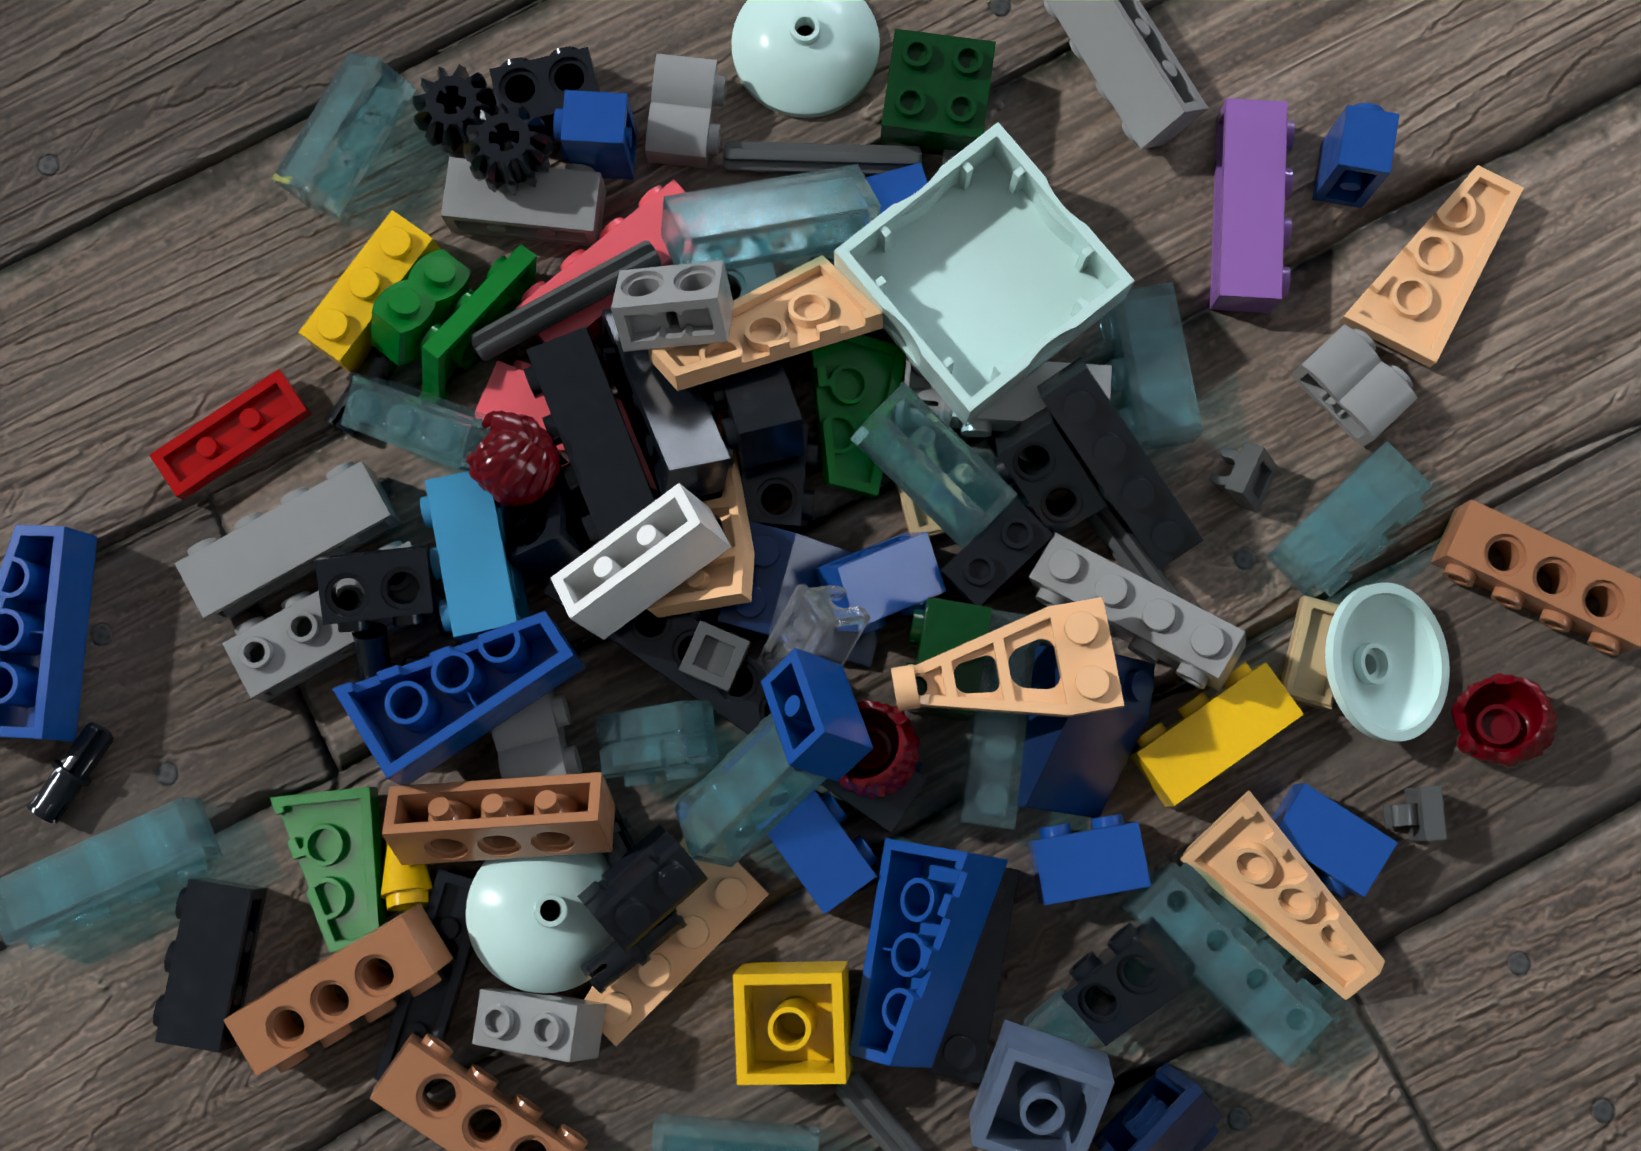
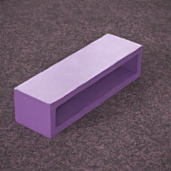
M1226 98L1216 117L1210 310L1271 313L1282 297H1287L1291 275L1290 268L1283 266V248H1288L1290 244L1292 220L1289 217H1284L1285 200H1289L1292 193L1293 170L1286 169V151H1291L1295 124L1293 120H1287V101Z

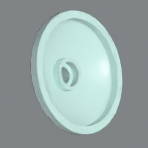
M747 0L735 21L731 45L736 73L745 89L753 98L766 108L782 115L797 118H815L843 109L857 99L866 89L877 68L880 38L875 17L864 0ZM805 25L810 26L814 30L808 36H802L796 32L799 27Z
M1394 583L1365 585L1351 592L1341 602L1331 620L1325 645L1327 679L1340 710L1356 729L1372 739L1383 742H1398L1418 737L1437 719L1444 705L1449 686V655L1444 634L1435 615L1417 594L1404 586Z
M603 853L486 860L482 864L469 889L465 913L466 927L471 945L477 957L488 971L502 982L514 988L533 993L562 992L575 988L591 979L590 976L586 977L580 966L588 963L615 940L577 896L594 881L599 882L601 875L610 868ZM546 900L556 902L560 908L559 916L554 921H546L540 914V907Z

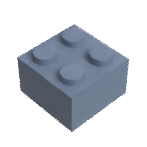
M1005 1020L969 1114L972 1146L987 1151H1088L1115 1083L1108 1054Z

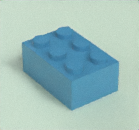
M469 471L424 480L427 496L420 498V508L425 526L427 528L433 527L437 547L431 548L429 555L436 580L443 579L446 599L439 601V611L444 630L446 632L452 631L454 638L467 643L478 639L480 634L531 616L523 572L514 568L506 555L505 546L508 536L506 506L499 505L494 500L493 495L484 491L478 485V482L470 477Z

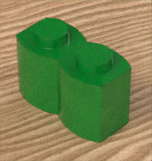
M444 249L425 255L414 265L407 280L399 281L389 286L376 299L372 308L371 345L398 366L422 355L420 345L425 334L435 324L443 325L454 314V308L458 300L469 290L471 270Z

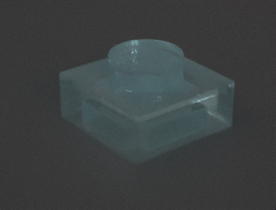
M1063 987L1024 1019L1023 1026L1084 1046L1097 1037L1075 1010L1063 999L1062 995L1065 992Z

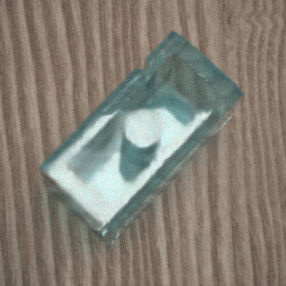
M709 700L672 702L599 715V718L596 719L598 743L603 748L599 751L601 772L606 779L624 778L625 787L657 784L656 773L666 772L667 781L698 778V767L715 765L719 760L716 736L712 733L715 729L713 705Z

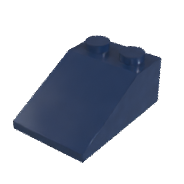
M749 521L755 552L752 602L721 607L717 620L720 627L871 668L881 628L864 634H857L855 628H835L815 570L817 567L850 555L852 552L794 532Z
M1035 646L1031 688L1046 690L1054 688L1060 680L1054 646ZM1114 654L1125 705L1123 708L1073 717L1027 716L1017 806L1089 818L1100 817L1150 716L1155 663Z
M1165 1063L1092 1141L1100 1151H1202L1217 1135L1218 1128L1215 1125L1223 1116L1206 1093L1194 1081Z

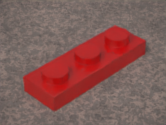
M278 369L149 456L175 496L184 500L312 415V413L285 373Z

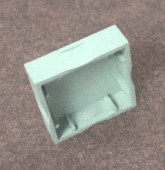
M999 122L942 165L932 179L919 191L891 205L834 250V266L883 313V329L965 426L1122 302L1135 281L1087 224L1080 221L1063 206L1051 189L1047 178Z

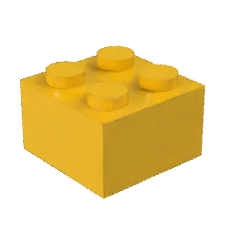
M849 961L742 963L733 974L737 1085L846 1084L853 1069L852 1055H849L852 1040Z

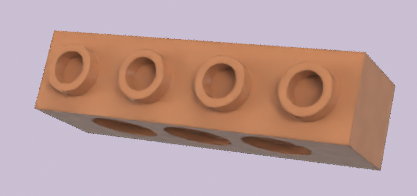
M1471 499L1454 509L1430 562L1444 569L1443 576L1467 587H1472L1476 584L1492 592L1491 599L1505 607L1516 610L1524 607L1540 615L1539 621L1551 629L1560 632H1570V630H1573L1589 638L1587 644L1600 652L1609 655H1619V653L1641 648L1640 578ZM1490 547L1498 549L1503 554L1505 565L1502 571L1494 568L1489 562L1488 550ZM1539 569L1545 571L1552 580L1550 594L1544 592L1537 583L1536 577ZM1588 592L1595 595L1600 603L1598 616L1590 613L1586 607L1585 598Z
M602 772L389 786L382 836L401 865L612 852L615 802Z
M421 903L250 1001L223 1021L256 1076L275 1065L279 1072L283 1073L309 1056L306 1050L308 1046L320 1040L322 1046L326 1048L353 1031L349 1024L350 1022L364 1015L367 1022L370 1023L397 1006L394 997L409 990L412 997H416L439 983L442 979L438 971L453 958ZM378 958L387 961L391 965L394 978L387 977L381 972ZM334 984L341 986L346 991L349 1003L343 1002L338 998L335 993ZM291 1010L297 1012L302 1017L304 1028L294 1022Z
M412 1032L373 1088L370 1096L372 1101L447 1151H515L517 1146L525 1140L539 1141L544 1145L546 1151H589L585 1148L588 1141L576 1130L565 1124H561L559 1129H556L540 1118L544 1112L538 1105L520 1094L511 1099L495 1088L499 1081L492 1074L476 1064H472L469 1069L465 1068L450 1058L454 1051L446 1043L428 1033L422 1039ZM434 1079H446L453 1084L456 1094L447 1102H434L427 1096L425 1086ZM489 1109L498 1114L501 1123L491 1132H479L471 1125V1116L479 1110Z

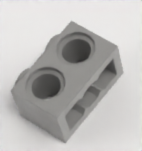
M724 260L620 270L611 311L623 352L728 342L734 302Z

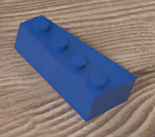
M15 525L0 568V738L75 742L98 536L65 526Z
M546 611L480 634L478 639L453 648L450 646L429 653V657L401 667L395 665L376 672L377 675L355 684L348 682L332 689L386 778L403 786L410 785L586 667L558 624Z
M885 838L849 1055L887 1066L932 1068L1009 859Z

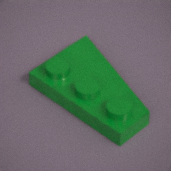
M520 244L508 258L505 256L498 258L488 271L486 281L476 291L472 289L466 291L458 300L454 308V314L443 325L438 323L432 326L422 339L420 348L422 349L423 397L436 407L440 408L450 395L445 390V384L456 369L460 367L467 372L478 358L477 352L470 340L471 334L513 312L521 302L523 294L534 285L537 255Z
M859 335L810 350L809 357L823 484L827 487L873 498L878 496L906 355L897 344Z
M369 786L269 797L276 815H281L290 838L286 842L293 860L298 859L309 887L306 893L329 952H337L387 923L385 899L380 898L383 861L378 788Z

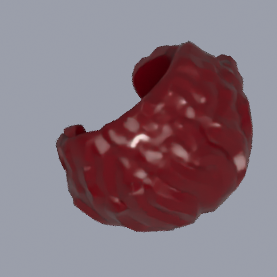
M493 410L487 413L481 424L484 429L491 426V430L485 439L479 443L475 451L469 454L465 460L469 466V475L478 482V485L484 491L493 495L494 500L501 506L518 507L519 505H530L536 500L541 499L554 486L560 470L558 448L553 443L550 434L540 427L538 421L531 416L518 415L503 410Z
M1497 673L1489 678H1484L1480 682L1469 685L1458 696L1451 709L1454 723L1461 733L1457 740L1458 749L1469 757L1505 767H1515L1519 763L1542 756L1543 751L1552 745L1554 740L1553 733L1557 731L1558 727L1555 723L1557 715L1551 705L1552 699L1546 696V692L1541 689L1539 684L1523 677H1515L1514 675Z
M871 700L856 702L874 749L838 782L843 789L854 791L858 795H864L873 800L876 797H884L886 794L893 795L907 784L916 770L915 766L920 758L918 752L920 738L916 735L915 729L912 727L910 719L905 715V712H898L896 706Z

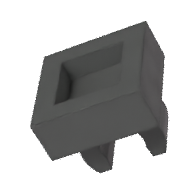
M1245 442L1240 453L1234 449H1223L1221 456L1226 463L1234 465L1232 472L1228 476L1212 473L1210 480L1220 491L1229 493L1239 507L1258 513L1278 466L1267 450L1259 445Z
M700 620L679 667V671L730 693L751 643L748 640Z
M1442 786L1404 788L1406 804L1382 805L1384 827L1408 826L1409 841L1447 840Z

